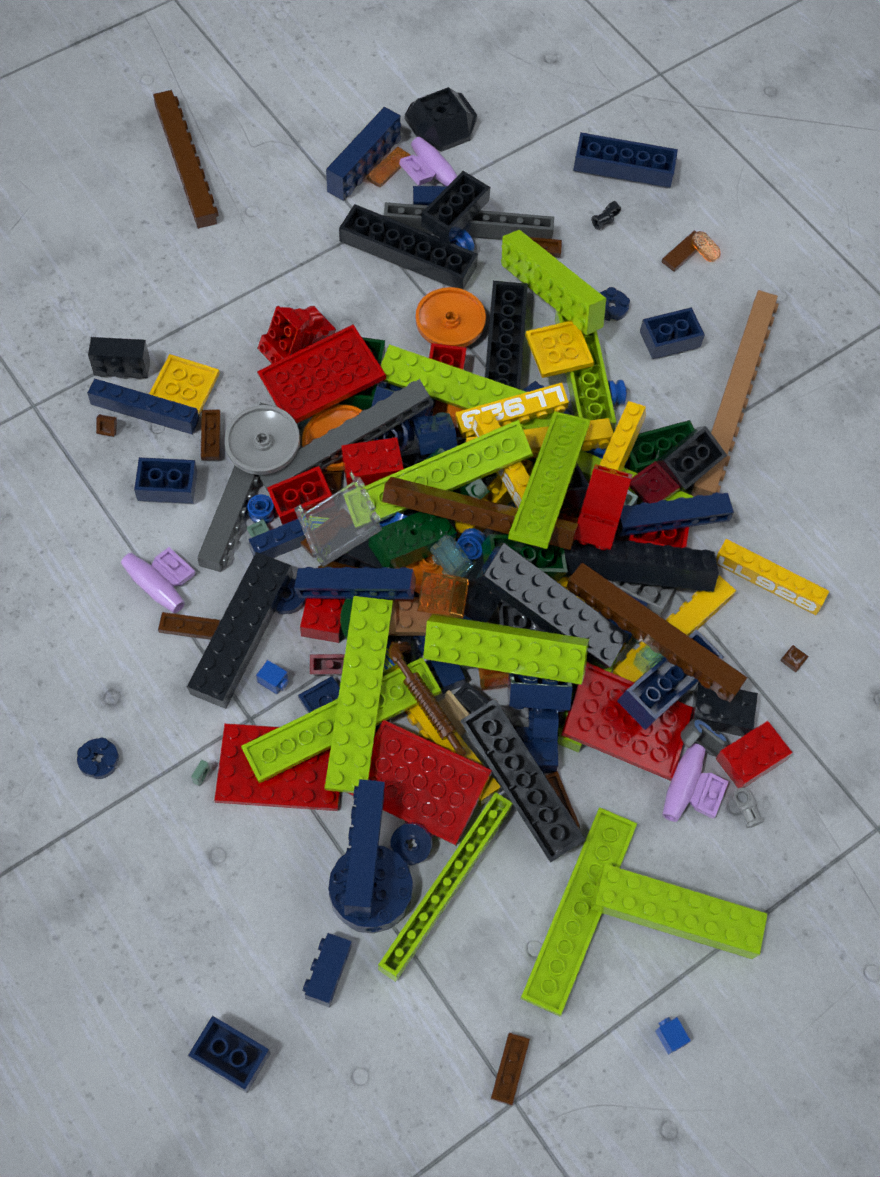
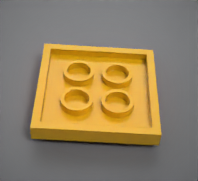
M572 321L528 330L525 333L542 378L594 365L584 336Z
M169 354L149 394L197 408L199 416L220 372L219 369Z

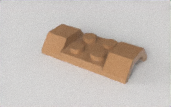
M434 597L384 599L393 600L388 636H426L427 620L432 614L455 618V607L451 606L453 599H434Z

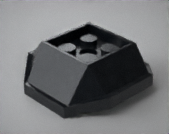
M447 87L411 102L404 119L416 137L423 138L442 152L471 140L477 121V114L462 93H457L450 87Z

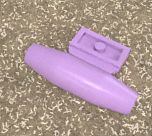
M421 137L415 138L411 143V147L417 156L404 157L399 162V165L418 186L432 181L434 177L443 185L448 186L457 177L447 160L435 147Z
M170 547L157 555L152 565L133 553H128L121 561L122 566L133 581L154 601L173 613L179 612L184 607L185 602L174 586H181L195 575V570Z
M693 743L686 750L677 765L667 790L662 816L669 821L677 822L689 803L694 810L712 819L717 814L729 781L711 772L701 773L705 748L699 744Z

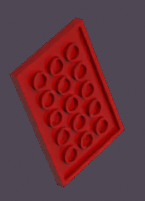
M354 324L257 371L276 407L286 411L295 420L296 424L386 379V374Z
M586 662L582 685H576L571 707L561 735L671 781L683 746L681 731L689 723L693 707L677 701L651 726L644 730L617 702L634 682Z
M384 720L374 737L368 780L385 782L383 811L405 822L421 824L432 835L457 846L487 785L492 770Z
M224 723L215 803L338 811L340 792L325 790L331 748L259 783L241 746L279 727Z

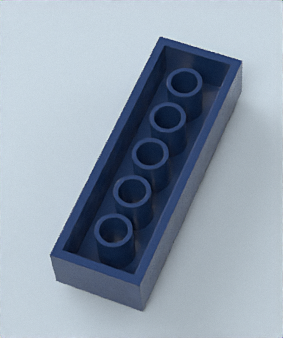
M386 107L379 111L326 168L328 193L342 201L353 193L357 185L359 186L363 179L372 172V169L380 164L382 158L389 154L391 148L399 143L401 139V115Z
M580 132L573 171L671 188L678 149Z
M697 629L689 635L690 638L720 659L724 658ZM664 657L629 687L617 702L646 730L694 687L699 680L684 673L683 669L669 663L666 657Z
M359 779V786H354L353 805L356 806H352L351 825L354 827H349L348 840L351 848H347L346 867L349 868L344 869L343 887L346 890H342L340 901L341 909H344L345 916L371 918L385 782Z

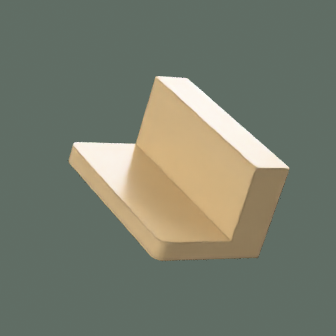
M448 690L445 698L439 702V705H441V708H443L450 721H452V725L456 727V732L462 736L467 731L460 720L470 714L452 692Z

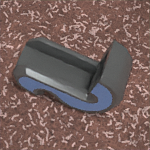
M693 718L681 731V739L688 748L693 743L699 744L705 748L708 754L717 757L719 752L728 745V741L723 734L714 732L707 723L700 719Z

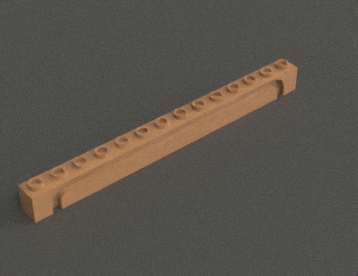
M761 290L757 291L711 431L727 456L694 483L691 492L692 496H706L720 492L721 486L718 483L723 481L726 473L723 467L728 466L731 457L728 456V452H732L735 444L732 439L737 437L740 427H737V423L742 422L744 413L741 411L742 408L746 409L749 400L746 398V395H750L753 388L750 382L756 378L758 371L755 370V367H759L762 359L759 354L764 352L766 343L763 342L768 339L771 331L768 330V326L772 327L775 318L772 316V313L776 314L779 304L776 303L777 295Z

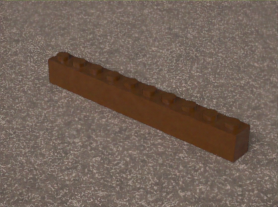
M172 90L153 94L155 107L197 229L216 225V217L219 216L216 206L213 207V195L208 193L210 191L208 181L204 182L205 173L203 168L200 169L199 167L201 166L199 156H195L197 152L195 145L191 144V133L186 131L188 126L186 120L182 119L184 118L182 108H178L180 106L178 97L174 96Z
M390 477L385 483L382 502L507 534L510 532L518 508L395 477ZM557 519L549 544L571 550L578 523Z
M581 563L569 578L566 588L572 594L579 596L590 607L599 610L605 618L616 622L621 629L629 631L638 641L649 645L652 651L666 657L669 663L679 666L685 674L699 680L702 686L716 692L719 698L731 702L748 677L585 564Z

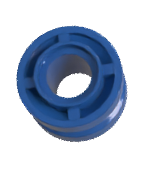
M461 230L450 241V243L470 251L475 250L474 242L465 230Z
M613 380L608 381L613 406L616 402L619 405H624L627 396L624 381L617 380L616 384Z
M259 494L253 496L248 501L249 517L254 523L263 519L267 524L273 520L275 508L269 496Z
M474 528L464 530L457 541V551L467 559L479 558L482 554L481 544L486 539L485 535Z

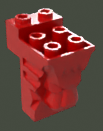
M276 306L268 332L261 335L257 349L273 364L334 334L336 328L315 306H309L305 309Z
M595 464L577 522L578 527L575 539L578 543L584 545L589 543L596 545L595 547L601 550H611L633 474Z

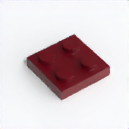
M656 461L632 477L629 485L635 494L643 502L647 503L667 500L680 490V486Z

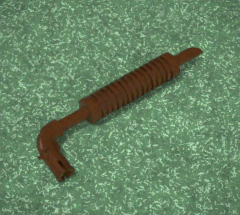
M393 641L389 646L388 652L393 663L398 665L406 677L403 681L404 685L408 688L417 704H419L425 716L428 717L427 719L430 720L434 729L437 730L436 732L439 734V737L442 740L448 739L457 754L465 755L466 751L454 735L457 731L456 727L452 725V721H450L448 715L441 708L435 696L432 695L433 693L430 692L418 672L412 673L403 660L404 656L402 654H408L411 651V645H408V642L398 641L395 643Z

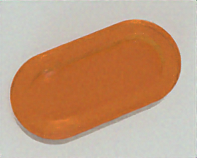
M698 231L692 236L693 246L707 261L714 262L720 257V248L705 232Z

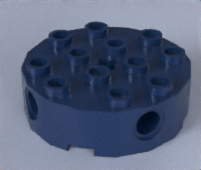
M379 846L371 918L345 916L344 909H341L340 903L341 892L346 890L343 887L344 869L349 868L346 867L345 853L338 859L330 873L328 891L333 912L344 924L357 932L375 934L391 929L404 917L411 905L413 880L409 866L398 853L385 846Z

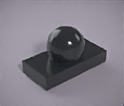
M467 681L454 694L456 699L470 713H473L489 702Z

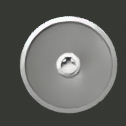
M258 405L243 410L232 419L225 433V448L230 460L239 469L250 474L266 475L285 468L295 458L300 446V434L295 420L286 411L275 406Z

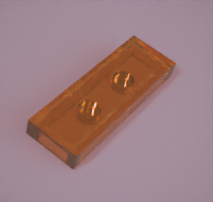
M397 146L367 175V180L380 188L401 168L399 165L400 159L411 156V154Z

